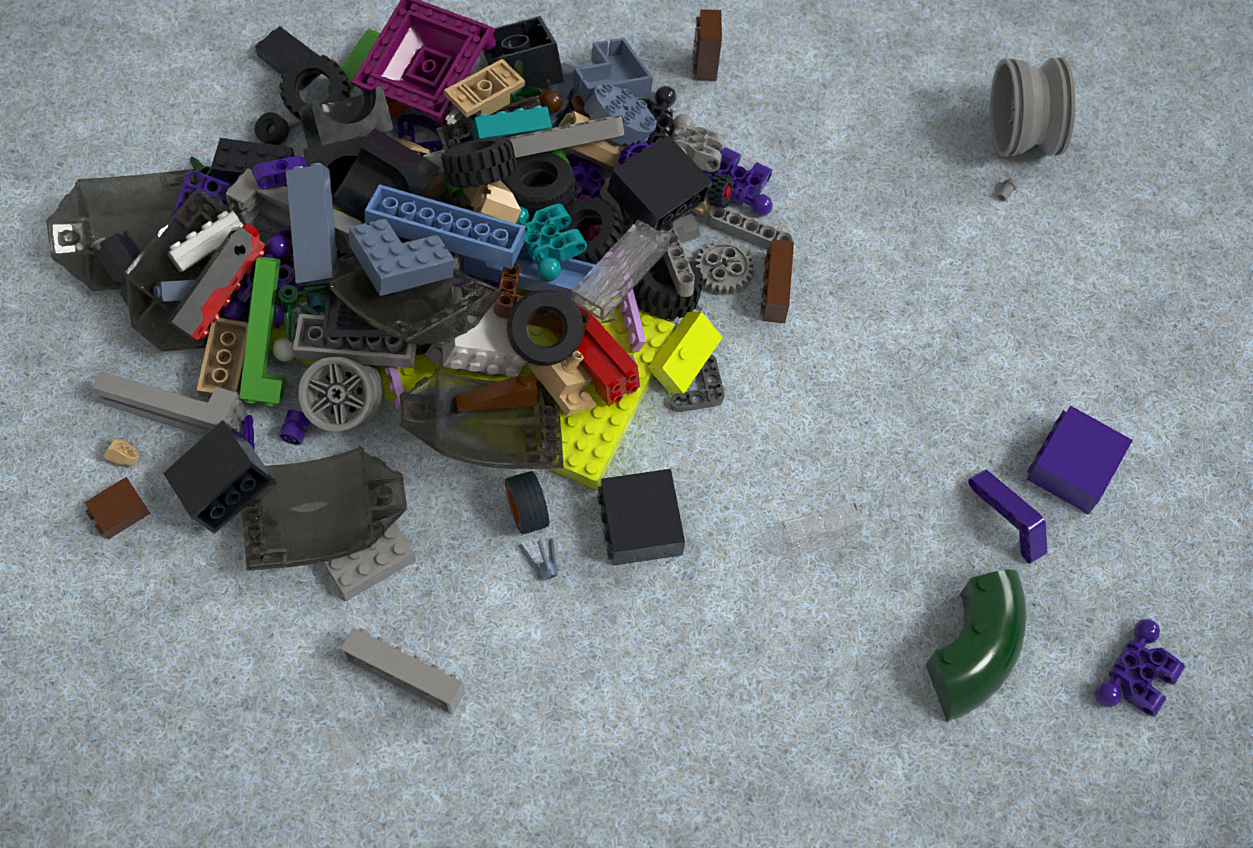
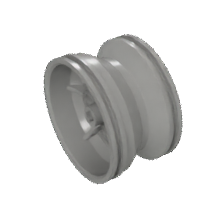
M1048 58L1039 69H1036L1023 60H1000L994 72L990 96V124L994 148L1000 157H1014L1025 153L1035 145L1047 156L1064 154L1071 140L1075 119V86L1068 61L1065 58Z

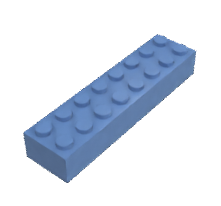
M380 184L365 209V223L367 226L369 222L386 218L395 234L399 237L414 241L438 235L448 251L510 269L513 268L524 244L525 226Z

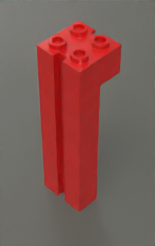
M575 303L577 308L585 312L590 318L586 331L582 335L581 343L576 349L584 357L580 364L594 380L595 392L609 407L614 403L620 402L625 393L627 395L632 394L640 387L638 365L583 304ZM550 330L560 340L563 333Z

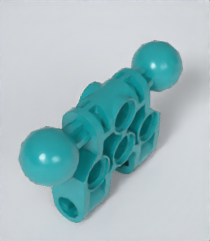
M554 204L536 211L531 222H529L530 215L528 210L519 206L521 212L516 224L525 226L523 245L526 248V252L530 255L533 262L539 263L537 266L539 277L545 281H554L561 273L559 262L566 261L583 253L587 249V243L577 229L559 232L571 223V217L562 204Z

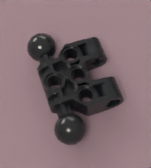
M661 86L657 89L654 97L659 106H656L650 99L637 98L647 104L648 110L657 121L654 132L647 139V144L649 145L659 138L663 139L667 135L672 138L673 110L670 107L674 105L677 98L676 92L672 87Z

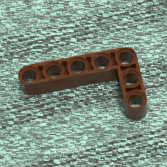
M515 263L512 269L503 267L493 311L497 316L508 319L514 305L524 297L516 294L520 268ZM538 310L528 319L527 324L563 333L561 318L551 310ZM580 311L581 317H583L584 335L590 318L585 312Z

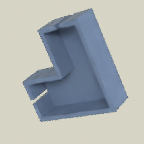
M625 37L610 40L608 56L607 40L593 42L591 61L594 65L574 68L573 87L578 95H580L584 104L591 97L596 87L605 82L623 90H630L634 97L651 95L653 77Z
M386 218L369 222L368 226L364 223L349 227V246L380 296L453 277L455 260L448 249H445V245L438 235L401 243Z

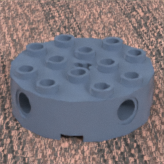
M606 82L596 87L584 106L585 113L590 115L589 121L615 115L622 116L625 134L609 138L622 146L624 143L631 145L634 142L637 144L639 140L641 143H644L656 127L657 121L643 100H638L628 89L623 90Z

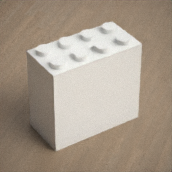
M451 287L440 307L444 367L466 369L473 372H488L489 374H503L510 377L518 376L527 361L516 354L508 341L506 329L508 319L497 316L493 311L496 293Z

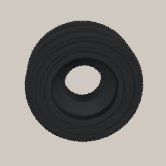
M267 112L256 121L254 132L258 140L264 144L279 146L288 137L289 125L277 113ZM275 125L274 132L269 134V128Z

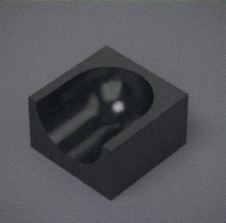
M541 16L494 28L495 46L487 51L482 50L479 55L481 69L503 59L514 70L516 61H521L523 66L522 78L525 80V86L522 88H544L564 82L557 42Z
M382 86L375 87L365 94L319 105L318 100L310 101L298 110L308 149L365 136L374 128L385 134L394 130Z
M374 128L360 145L361 150L338 190L332 196V204L365 223V209L379 184L423 197L440 167L377 128Z
M368 135L303 150L308 167L313 163H321L329 169L331 193L336 192L361 150L360 145Z

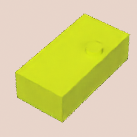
M687 312L648 369L669 393L684 394L723 337L703 312Z

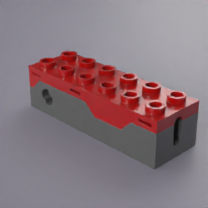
M246 223L242 227L238 226L231 229L166 321L168 324L192 340L203 339L207 335L209 324L216 322L220 316L219 310L221 307L228 305L231 300V293L240 288L243 283L241 281L243 276L248 275L252 271L254 260L261 257L265 252L263 250L265 244L260 241L259 231L254 226ZM235 247H237L239 250L238 254H235L234 252Z

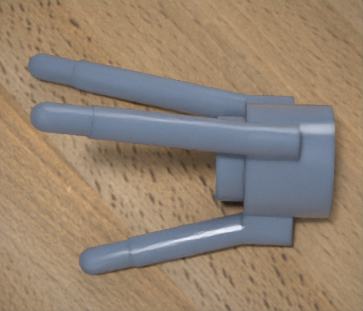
M552 538L550 539L552 563L547 559L542 542L538 541L543 562L539 564L540 568H538L524 546L519 544L523 554L536 571L538 578L542 577L546 581L558 575L557 572L559 570Z

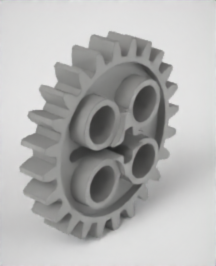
M720 239L719 244L713 240L712 246L707 243L706 249L702 247L701 252L697 253L695 264L701 271L703 283H706L705 288L707 289L711 286V292L718 289L719 294H721L722 290H725L726 295H728L729 290L736 293V288L742 290L743 285L747 286L754 272L752 256H748L749 250L743 251V245L737 247L736 241L733 245L730 244V239L727 240V243Z

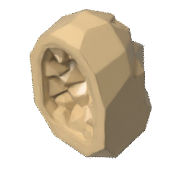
M115 438L103 457L118 466H133L139 460V453L132 445L124 440Z

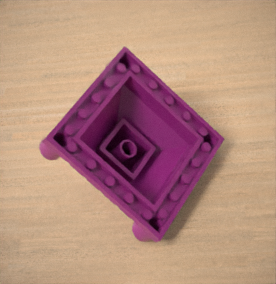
M400 0L358 70L352 84L360 88L364 94L375 87L382 86L386 98L433 116L439 125H447L448 121L445 118L451 113L449 107L452 102L444 95V90L464 80L481 51L490 50L495 46L496 41L493 36L495 30L492 26L421 0Z

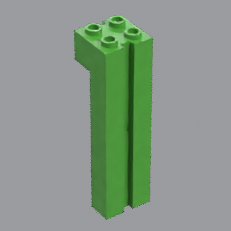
M267 257L256 259L240 399H244L246 403L262 401L264 405L276 406V403L279 404L283 399L286 376L267 373L281 259Z

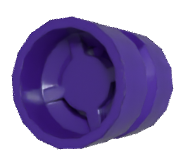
M291 409L286 414L285 424L282 425L278 436L287 443L301 445L305 438V431L308 430L311 421L303 412Z

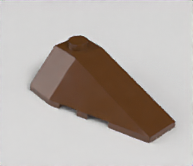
M515 376L456 395L458 412L536 406L537 386L535 376Z

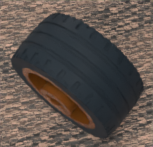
M529 471L505 479L508 502L519 532L527 534L548 527L550 523L548 509L535 473Z

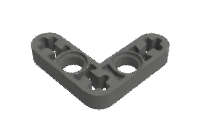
M710 355L708 358L709 363H711V371H708L707 364H704L700 370L705 389L688 391L684 394H674L670 400L672 410L684 412L715 407L723 403L725 393L717 360L713 355ZM713 376L717 379V382L710 384L707 382V378ZM713 389H716V395L719 396L718 400H715L713 397ZM699 396L703 401L696 404L692 401V398ZM687 397H689V404H690V405H687V401H686ZM677 399H679L680 402H682L681 406H678V404L676 403Z

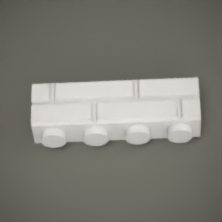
M224 211L217 216L219 220L216 222H207L201 226L203 230L199 233L193 231L185 237L187 239L181 244L178 241L169 247L171 251L167 254L180 272L218 249L232 228L243 226L233 211L230 213Z

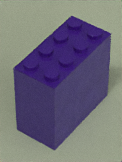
M1070 405L1067 411L1063 410L1042 447L1036 454L1035 459L1027 470L1030 473L1027 480L1089 515L1100 501L1133 440Z

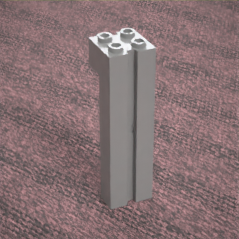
M247 169L239 176L234 185L228 188L226 198L228 204H230V212L233 211L240 222L252 225L262 214L291 228L288 190L286 186L281 185L262 189L257 185L252 170ZM333 209L337 250L356 258L349 246V227L360 225L362 222Z
M102 371L93 386L94 391L97 395H100V400L106 406L201 435H206L222 420L238 432V426L246 416V409L238 393L219 387L215 388L209 402L205 403Z

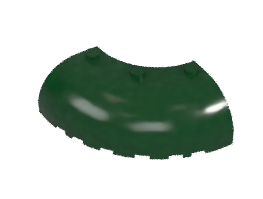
M1000 570L969 579L960 593L964 607V624L960 636L948 646L934 651L925 664L947 722L960 718L984 704L1000 689L1018 660L1026 632L1027 614L1024 590L1016 570Z

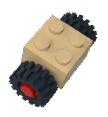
M715 174L712 177V185L705 201L691 211L698 215H709L712 206L728 207L731 201L730 198L733 195L732 191L734 190L732 176Z

